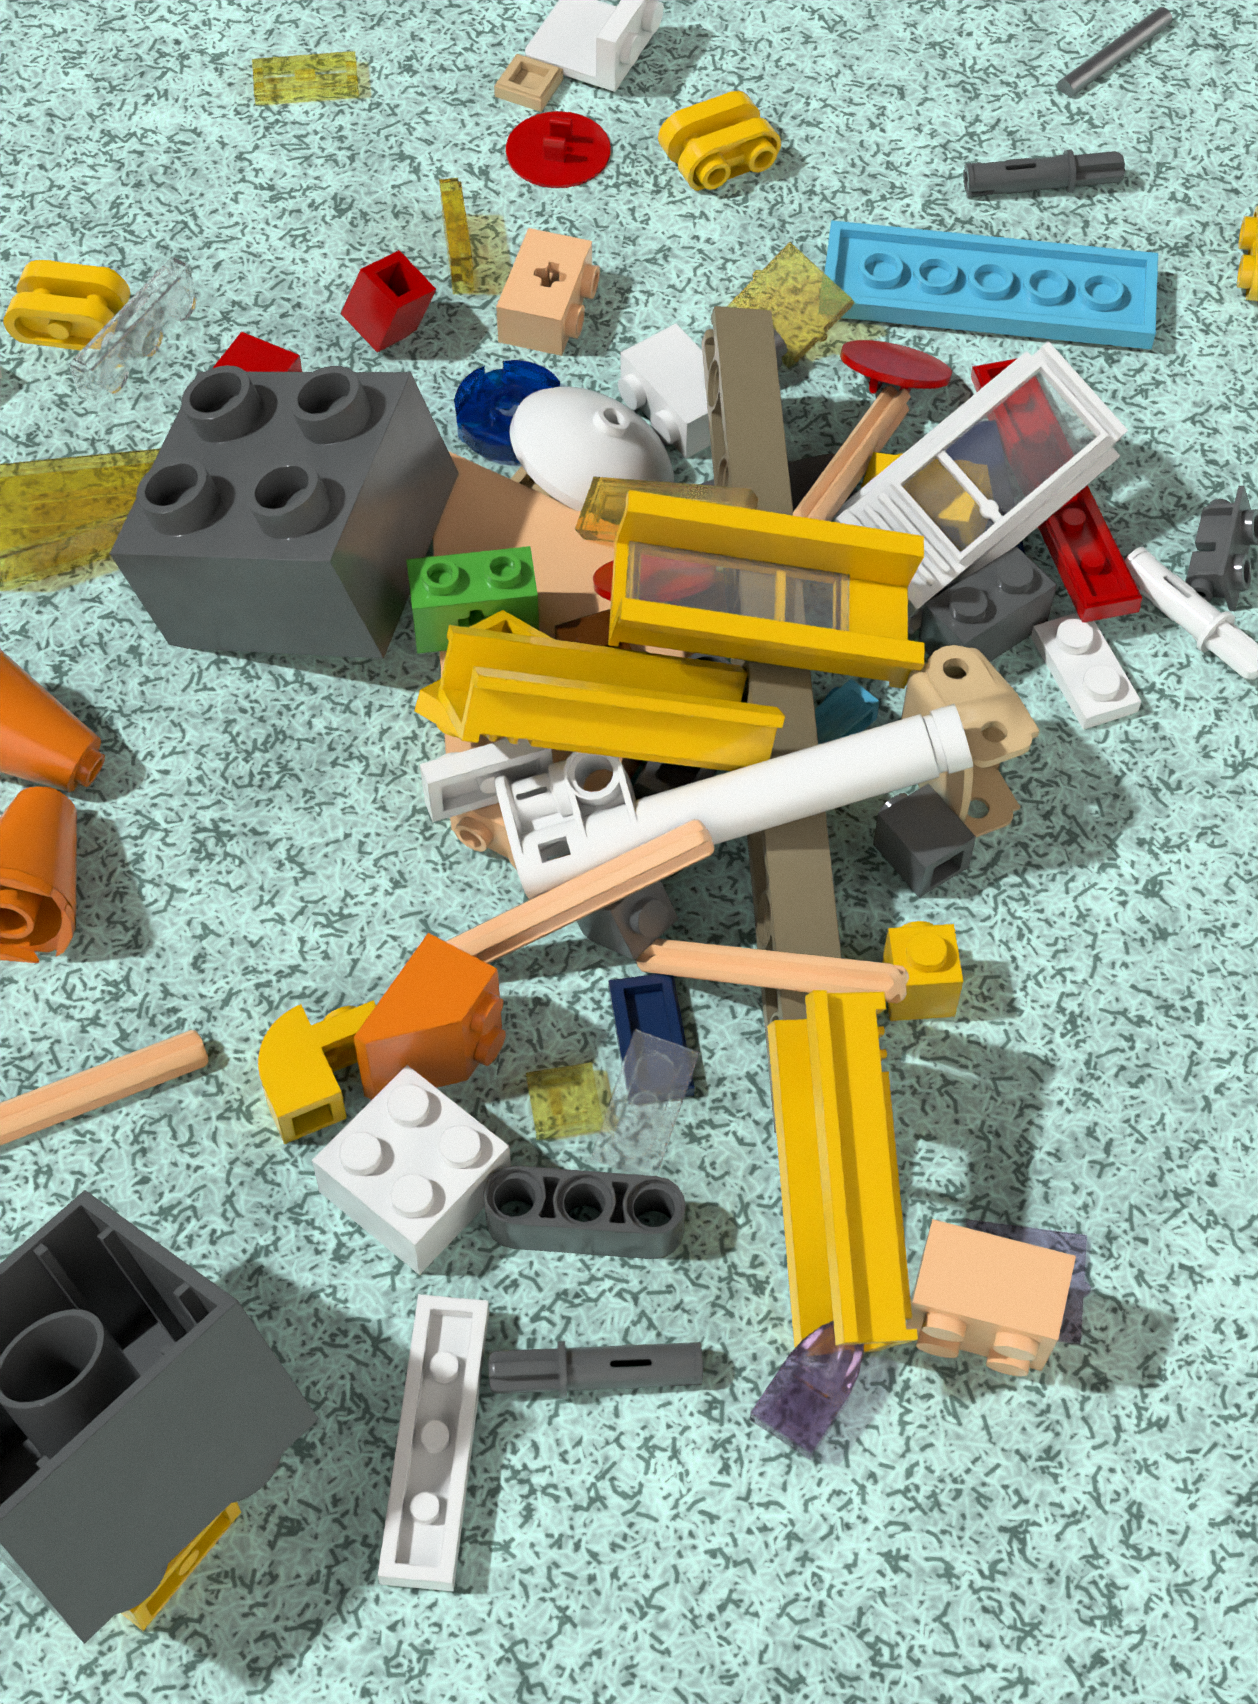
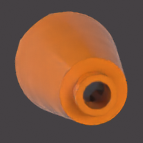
M0 649V773L66 792L74 791L78 784L84 787L90 786L99 774L105 761V755L99 752L101 738Z
M29 787L20 791L0 817V960L39 963V959L34 951L52 952L57 950L55 956L57 957L65 952L74 935L76 928L77 810L67 796L51 787Z

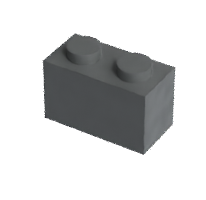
M1016 546L925 603L918 642H924V651L929 656L941 647L957 645L966 648H976L991 662L1031 636L1033 626L1048 622L1057 584Z

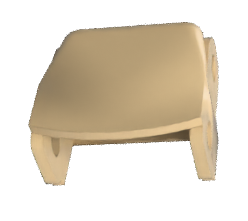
M951 645L941 647L933 652L921 671L911 670L908 675L901 720L921 714L922 717L930 715L932 710L955 704L967 738L973 767L952 774H948V772L940 773L938 778L918 783V786L921 788L929 783L976 837L1009 825L1013 819V812L1020 809V805L999 772L1000 763L1027 753L1031 747L1032 739L1038 737L1040 730L1018 694L980 650ZM978 800L985 803L989 810L988 814L982 818L969 816L967 813L970 801Z

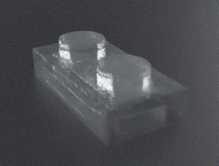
M634 1030L589 1159L632 1174L657 1176L700 1052L639 1030Z

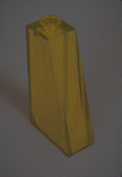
M161 448L0 464V591L11 590L111 557L109 553L136 500L138 485L146 473L150 471Z

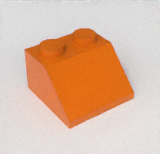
M428 933L353 1037L364 1096L372 1100L406 1065L436 1088L468 1081L479 1063L489 1066L499 1054L506 1037V1031L502 1029L501 1011L503 999L500 998L498 969Z

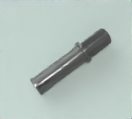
M1072 149L1064 150L1063 155H1055L1053 157L965 163L963 183L967 198L1066 188L1067 193H1073L1076 186L1121 182L1125 174V161L1123 155L1117 151L1074 155Z
M557 1341V1348L494 1351L490 1354L488 1361L489 1386L491 1392L495 1394L559 1391V1398L561 1399L567 1398V1391L702 1385L703 1359L700 1342L565 1348V1341Z

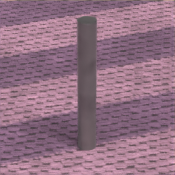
M1165 7L1156 9L1059 80L1057 89L1068 97H1073L1172 23L1170 11Z

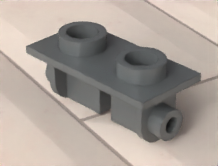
M1238 486L1235 503H1230L1225 499H1215L1210 502V505L1203 508L1195 545L1197 550L1215 551L1192 552L1185 580L1207 602L1211 601L1212 597L1225 598L1229 611L1233 612L1236 611L1240 590H1247L1251 583V561L1248 555L1250 545H1258V509H1251L1245 486Z

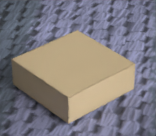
M516 54L495 84L494 95L497 98L542 112L563 81V69Z

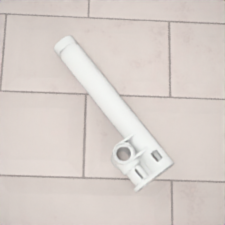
M951 704L930 711V715L922 717L921 714L638 800H636L631 780L618 757L572 752L566 760L550 764L546 773L511 783L505 775L496 777L495 787L516 869L525 894L530 900L693 819L700 820L705 825L712 837L713 845L932 780L938 778L940 773L948 772V774L972 768L973 762L955 704ZM602 769L613 772L611 782L606 788L597 792H589L583 789L586 778L592 772Z

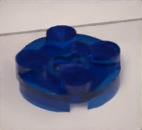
M523 360L503 361V369H496L485 373V366L474 370L461 382L454 398L458 437L470 449L484 457L498 461H514L520 464L510 440V424L513 416L504 415L499 409L509 411L514 405L519 406L527 396L534 392L560 387V381L554 373L545 367Z

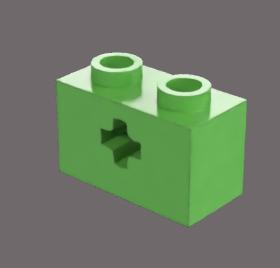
M530 546L406 559L417 654L447 651L449 641L446 636L449 625L470 627L501 610L539 630L538 593Z

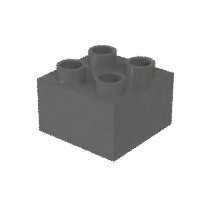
M220 366L206 372H198L195 379L185 389L182 395L180 410L150 471L146 473L138 485L136 500L109 554L169 645L186 649L384 659L410 595L406 559L424 558L426 556L459 472L411 372H354L343 366H328L313 372H246L236 366Z
M86 1190L80 1193L0 1263V1560L85 1644L115 1614L126 1612L145 1601L161 1583L168 1563L231 1503L243 1500L260 1490L275 1473L281 1455L319 1419L238 1300Z

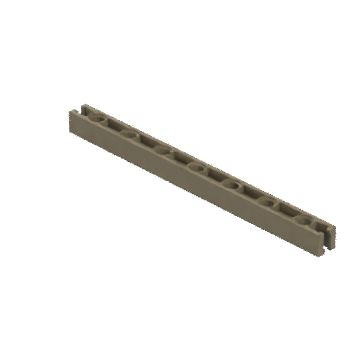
M714 306L711 314L713 329L705 331L701 345L716 503L793 515L771 310ZM722 569L726 613L773 620L775 577ZM785 578L784 622L805 625L801 580ZM731 658V664L741 665L748 673L741 702L778 707L785 715L783 727L777 728L770 759L818 745L810 670ZM826 811L747 835L757 949L841 958ZM761 987L774 1133H776L767 1026L774 1020L807 1019L805 996L809 993Z

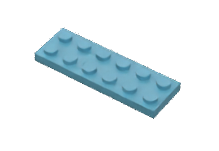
M831 220L820 316L1152 349L1156 335L1158 253Z

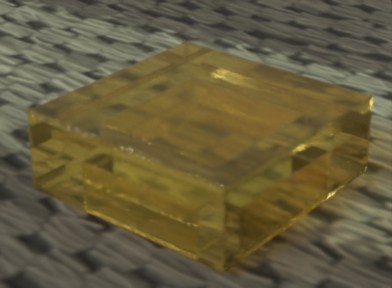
M592 1062L526 1072L536 1140L603 1130V1120Z

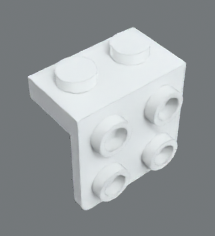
M559 0L525 48V56L563 69V75L615 92L653 34L657 31L663 16V3L658 0H621L617 6L598 0Z

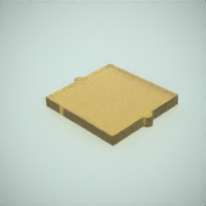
M789 242L762 271L755 270L753 272V280L727 307L771 310L773 328L781 335L788 349L787 353L782 357V363L789 368L796 364L818 341L824 342L828 337V330L855 302Z

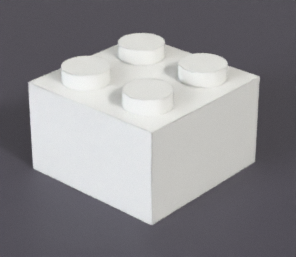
M408 1065L312 1159L319 1192L419 1275L485 1207L483 1191L489 1178L495 1172L505 1167H511L508 1144Z

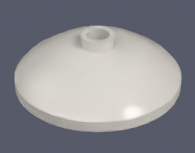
M578 387L542 389L527 396L520 403L511 420L510 440L513 451L523 469L545 492L576 511H582L606 521L621 522L629 490L666 496L671 494L674 473L670 458L662 441L644 419L611 397Z

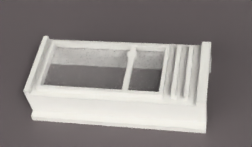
M1048 341L1032 356L1028 351L1022 354L849 498L832 519V522L924 536V558L908 586V632L912 635L921 627L925 603L1014 548L1120 457L1113 446L1124 436L1128 429Z

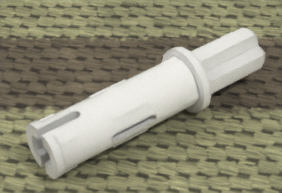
M1139 547L1127 556L1124 561L1139 592L1148 598L1167 617L1191 634L1197 641V648L1203 653L1208 650L1212 651L1244 679L1255 680L1258 678V643L1234 624L1235 616L1229 611L1222 613L1201 597L1195 589L1161 564L1146 548Z

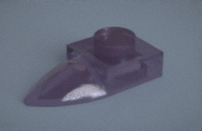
M834 1321L816 1329L805 1337L788 1355L750 1412V1421L811 1460L849 1402L851 1391L859 1376L864 1344L836 1345Z

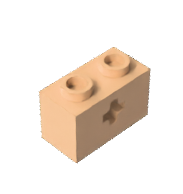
M528 228L496 306L499 343L562 356L569 337L578 339L585 315V307L582 305L584 298H594L599 283L600 267L592 265V241Z

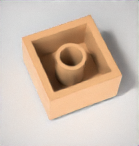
M932 1219L912 1295V1319L906 1321V1329H917L918 1340L916 1347L935 1356L956 1358L958 1357L959 1350L986 1356V1366L1003 1374L1027 1376L1029 1368L1042 1371L1059 1339L1076 1256Z

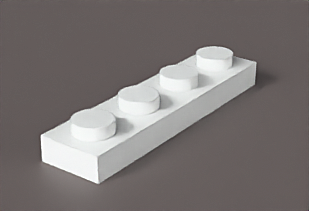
M418 1294L378 1569V1580L381 1585L454 1591L490 1312L489 1301Z

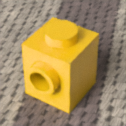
M914 921L898 928H888L882 963L903 966L909 975L908 982L905 985L906 997L899 1003L887 1002L890 1021L955 1017L963 986V976L954 924L933 925L926 921Z

